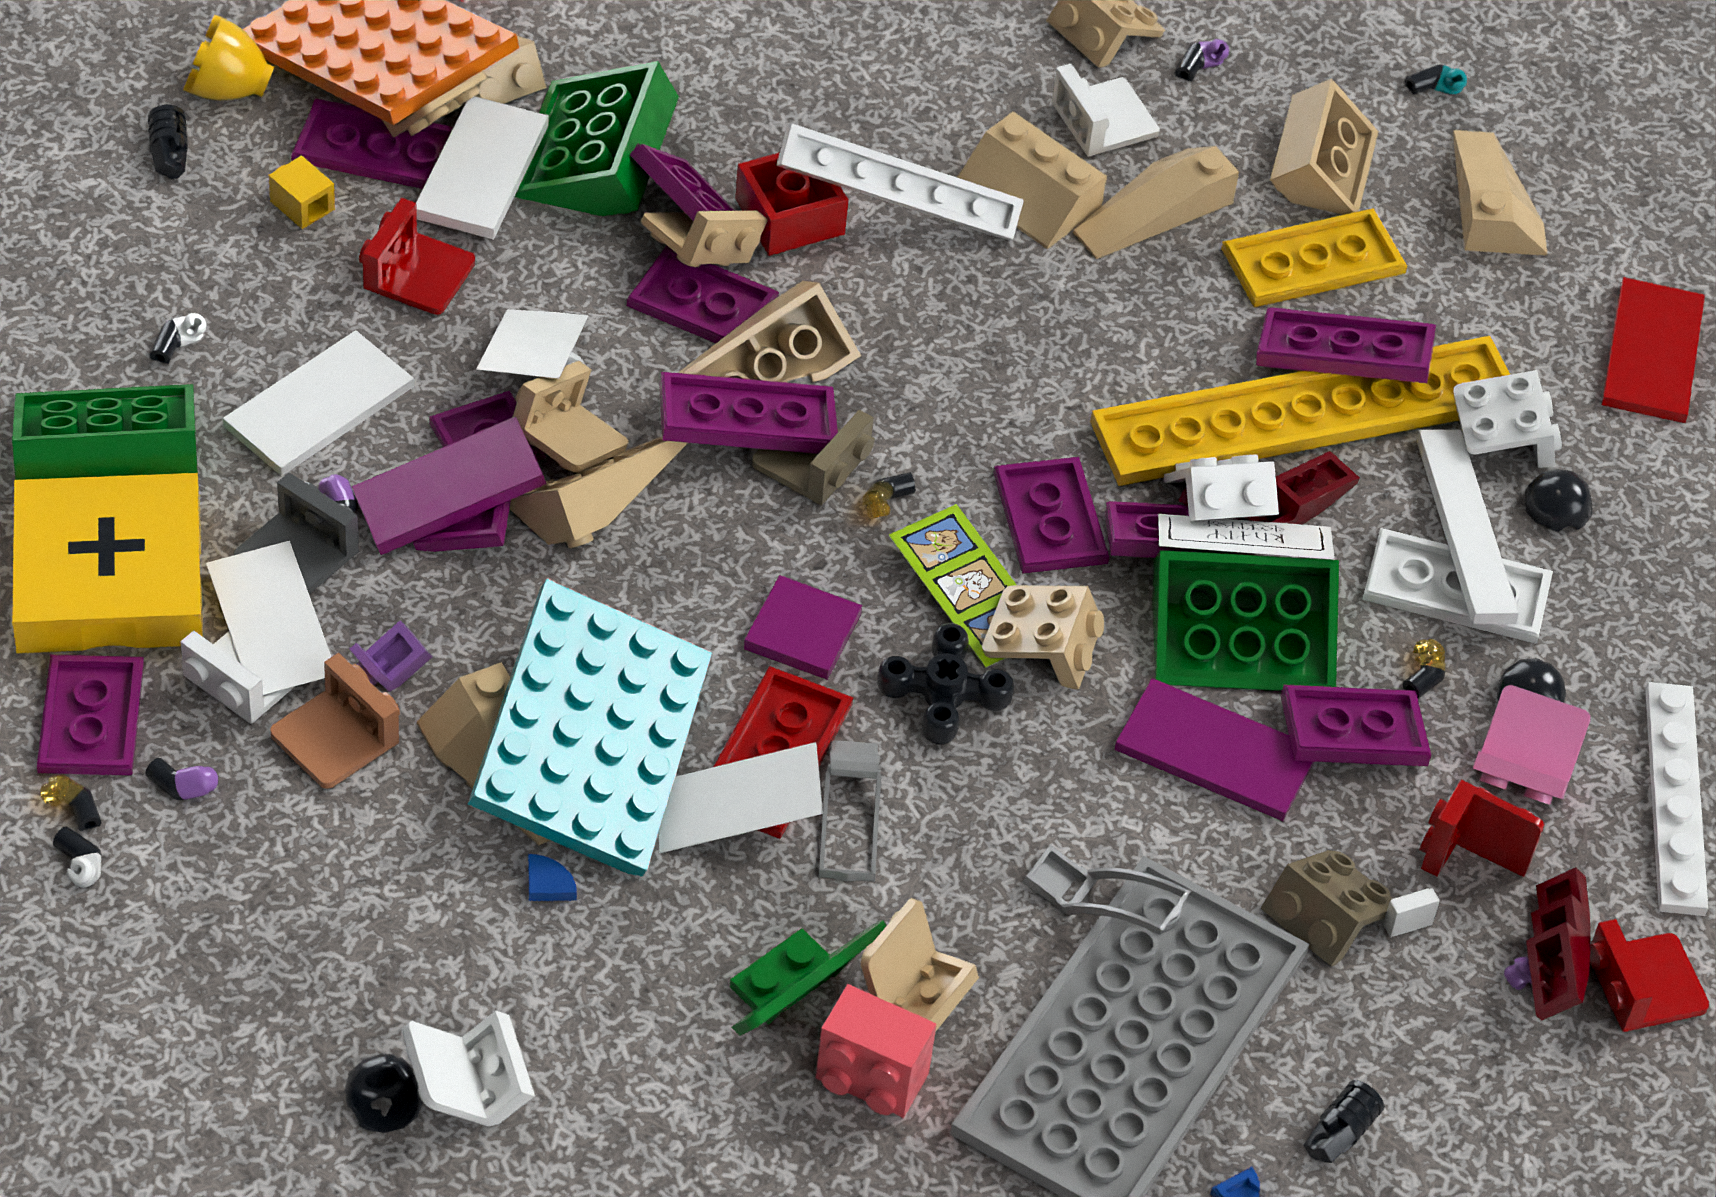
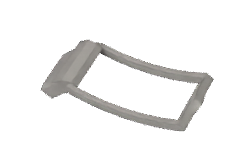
M832 740L831 751L829 752L830 764L827 765L825 772L819 878L875 882L882 778L881 769L878 768L880 761L878 744ZM830 775L876 779L871 872L824 868Z
M1049 845L1022 881L1023 884L1048 900L1052 905L1060 908L1064 914L1109 916L1139 925L1157 934H1160L1169 922L1179 916L1182 904L1191 892L1168 880L1134 870L1122 868H1095L1087 870L1083 866L1079 867L1052 845ZM1077 877L1084 881V883L1068 903L1062 899V896ZM1099 879L1137 881L1181 896L1162 924L1126 910L1100 904L1081 903Z

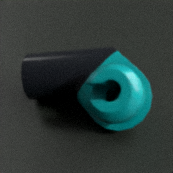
M1438 64L1406 76L1404 84L1413 95L1428 89L1453 95L1460 93L1466 86L1467 75L1461 69H1453Z

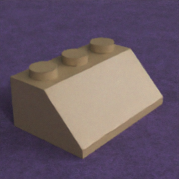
M1332 78L1292 95L1270 181L1276 190L1282 193L1290 203L1344 215L1360 210L1379 131Z
M1013 111L985 132L957 178L1024 199L1016 228L1046 249H1049L1102 206L1107 176Z

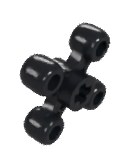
M946 623L936 629L932 640V653L934 657L929 661L928 666L916 667L904 657L891 656L881 662L877 674L878 688L887 697L901 698L912 692L924 696L930 706L926 709L923 716V734L927 740L937 745L947 744L956 737L960 722L956 708L963 701L975 700L987 710L1000 711L1011 703L1014 693L1013 679L1004 670L990 669L978 675L968 672L967 665L963 660L968 651V634L963 627L954 623Z

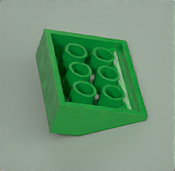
M659 61L552 80L539 111L541 114L548 115V127L514 197L598 216L627 214L637 211L650 176L630 154L637 144H645L660 150L679 99L676 90Z
M193 384L15 393L12 433L15 480L198 473Z
M1160 550L1153 561L1152 608L1155 679L1174 686L1282 691L1283 685L1336 687L1339 560Z

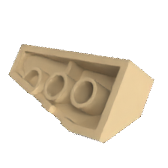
M1453 130L1464 250L1547 256L1544 222L1495 134L1491 132Z
M1217 146L1185 149L1153 162L1075 228L1073 233L1093 257L1099 259L1233 204L1239 171Z
M802 281L768 303L678 373L785 383L809 376L812 382L829 378L859 358L861 354L820 283Z
M662 437L625 450L613 456V459L602 461L580 472H576L577 474L556 481L554 479L547 480L546 485L511 499L510 510L548 545L563 542L567 543L568 548L584 545L593 541L592 533L608 526L687 443L662 441Z
M502 662L458 678L417 721V725L435 757L466 780L467 785L472 789L510 679ZM517 826L538 845L551 841Z

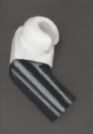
M190 313L187 316L166 321L149 354L151 360L169 364L176 348L195 343L202 338L207 327L205 319L200 314Z
M69 827L61 828L53 839V846L71 858L70 869L67 868L69 879L81 888L93 885L101 875L100 849Z

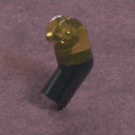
M908 472L875 481L862 497V505H866L867 516L870 519L887 516L891 511L887 500L914 494L916 487L912 474Z
M1435 639L1419 640L1413 647V653L1419 654L1415 657V661L1420 663V670L1406 679L1402 685L1405 690L1416 691L1417 698L1440 683L1445 677V650L1441 643Z
M64 774L49 777V782L41 786L40 796L46 804L50 803L52 807H56L63 801L71 806L80 831L101 825V818L93 795L88 788Z

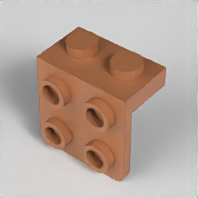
M339 652L324 662L325 691L273 724L270 729L272 740L316 783L325 789L336 786L399 743L400 710L396 701L388 693H381L370 683L367 674L359 665H351Z

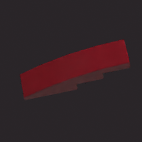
M1328 451L1275 476L1279 514L1233 519L1303 525L1322 513L1357 485L1360 477L1331 451ZM1201 550L1202 553L1255 555L1253 553Z
M1576 867L1536 885L1539 909L1531 912L1534 937L1526 940L1535 1012L1536 1017L1541 1021L1581 1004L1584 1000L1589 977L1591 952L1590 909L1586 876Z

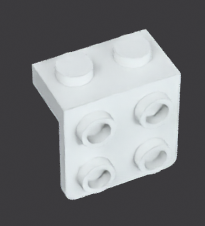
M1537 370L1461 383L1454 387L1453 394L1466 449L1470 454H1481L1533 445L1538 468L1555 467V450L1562 449L1561 436L1558 424L1551 425L1549 418L1553 417L1551 396L1549 391H1542Z
M1257 454L1234 456L1232 459L1217 461L1216 457L1192 459L1190 462L1175 464V472L1164 474V483L1186 482L1190 522L1279 514L1274 461L1259 462Z
M192 631L181 641L183 675L250 724H253L294 688L291 687L263 695L262 679L240 664L229 631L214 644L195 631Z
M494 1011L463 1037L414 1021L409 1022L402 1028L406 1043V1053L411 1060L419 1086V1096L430 1109L489 1127L500 1124L535 1097L508 1014Z

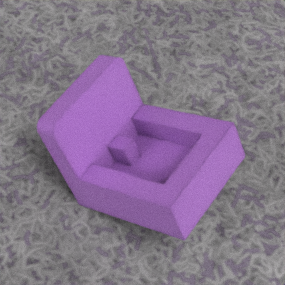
M401 620L366 651L357 643L349 648L359 660L357 665L365 671L370 683L375 685L379 682L389 692L400 687L433 657Z

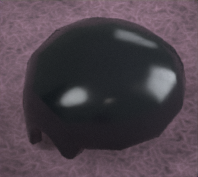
M1562 469L1545 471L1538 475L1525 490L1526 512L1534 522L1546 525L1552 531L1560 532L1563 528L1574 526L1579 530L1592 517L1590 488L1573 471Z
M1537 658L1521 659L1508 667L1502 674L1497 688L1498 701L1502 690L1508 685H1513L1563 703L1566 697L1565 682L1561 673L1552 664Z
M394 1054L371 1056L363 1059L348 1073L344 1090L347 1106L353 1111L359 1125L365 1130L388 1133L404 1129L419 1116L423 1104L418 1093L419 1086L414 1069L402 1057H396ZM384 1097L390 1099L392 1105L386 1116H384L381 1110L372 1108L371 1103Z

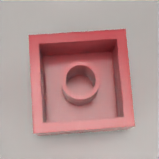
M847 984L821 1028L816 1079L820 1080L824 1087L834 1094L845 1095L849 1093L865 1100L869 1108L881 1115L893 1113L904 1118L929 1075L937 1023Z

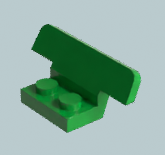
M881 920L872 924L831 954L822 948L803 928L795 932L730 979V988L753 1010L731 1026V1028L741 1036L764 1022L768 1025L774 1022L788 1008L832 976L835 977L840 974L869 944L875 941L887 926L885 921Z

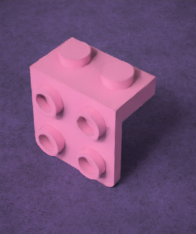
M1508 685L1502 690L1481 752H1478L1473 769L1482 772L1480 781L1506 790L1509 781L1527 787L1524 796L1549 805L1553 796L1563 799L1591 720L1590 714L1584 709L1513 685Z

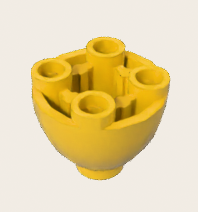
M214 14L205 36L212 39V41L208 42L205 40L201 43L193 65L200 69L198 71L192 68L183 91L215 101L241 99L253 94L263 97L275 67L267 64L255 41L243 29L233 22Z

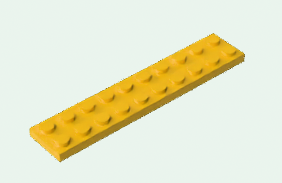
M1491 336L1434 346L1427 383L1299 371L1092 410L1090 423L1118 486L1164 478V474L1176 471L1175 464L1190 462L1192 459L1216 457L1217 461L1232 459L1234 456L1254 454L1258 455V459L1459 421L1453 389L1456 385L1511 374Z

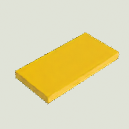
M1374 208L1223 241L1221 247L1253 307L1405 274L1407 270V264Z

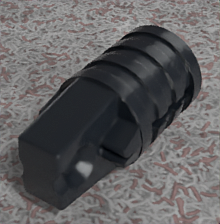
M170 104L159 105L148 114L150 152L157 173L166 175L170 179H178L185 172L188 150L186 115L178 106Z
M1350 1081L1337 1096L1336 1100L1323 1112L1319 1123L1304 1143L1309 1156L1316 1161L1321 1160L1332 1163L1341 1153H1345L1355 1145L1368 1130L1369 1126L1384 1111L1385 1105L1381 1096L1371 1086L1362 1081Z

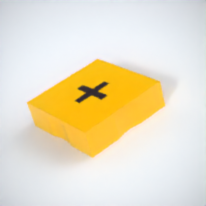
M198 473L14 480L12 624L16 653L83 651L103 646L134 648L181 646V641L192 631L197 632L203 637L200 575L201 519Z

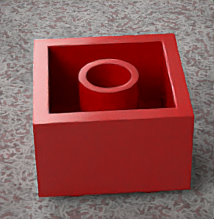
M780 152L738 164L735 200L742 211H758L768 219L760 236V242L768 256L845 235L849 199L840 186L776 166Z

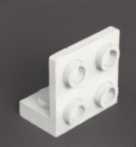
M1072 64L1056 68L1051 103L1087 157L1159 136L1160 128L1125 78L1121 77L1089 86L1086 79L1079 76Z

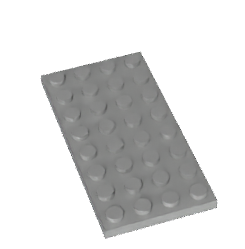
M1143 856L1134 871L1168 880L1191 891L1182 904L1179 916L1169 922L1160 934H1157L1139 925L1101 915L951 1125L950 1135L1060 1197H1144L1307 955L1308 943ZM1126 880L1108 906L1126 910L1162 924L1181 896L1149 884Z

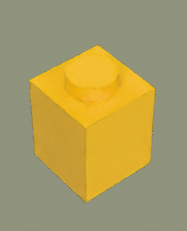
M302 155L290 163L278 167L273 173L269 174L270 202L301 229L306 228L335 210L334 183Z

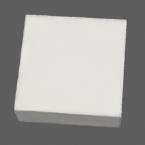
M1427 888L1391 899L1383 923L1389 936L1394 937L1432 925L1440 900L1433 888Z

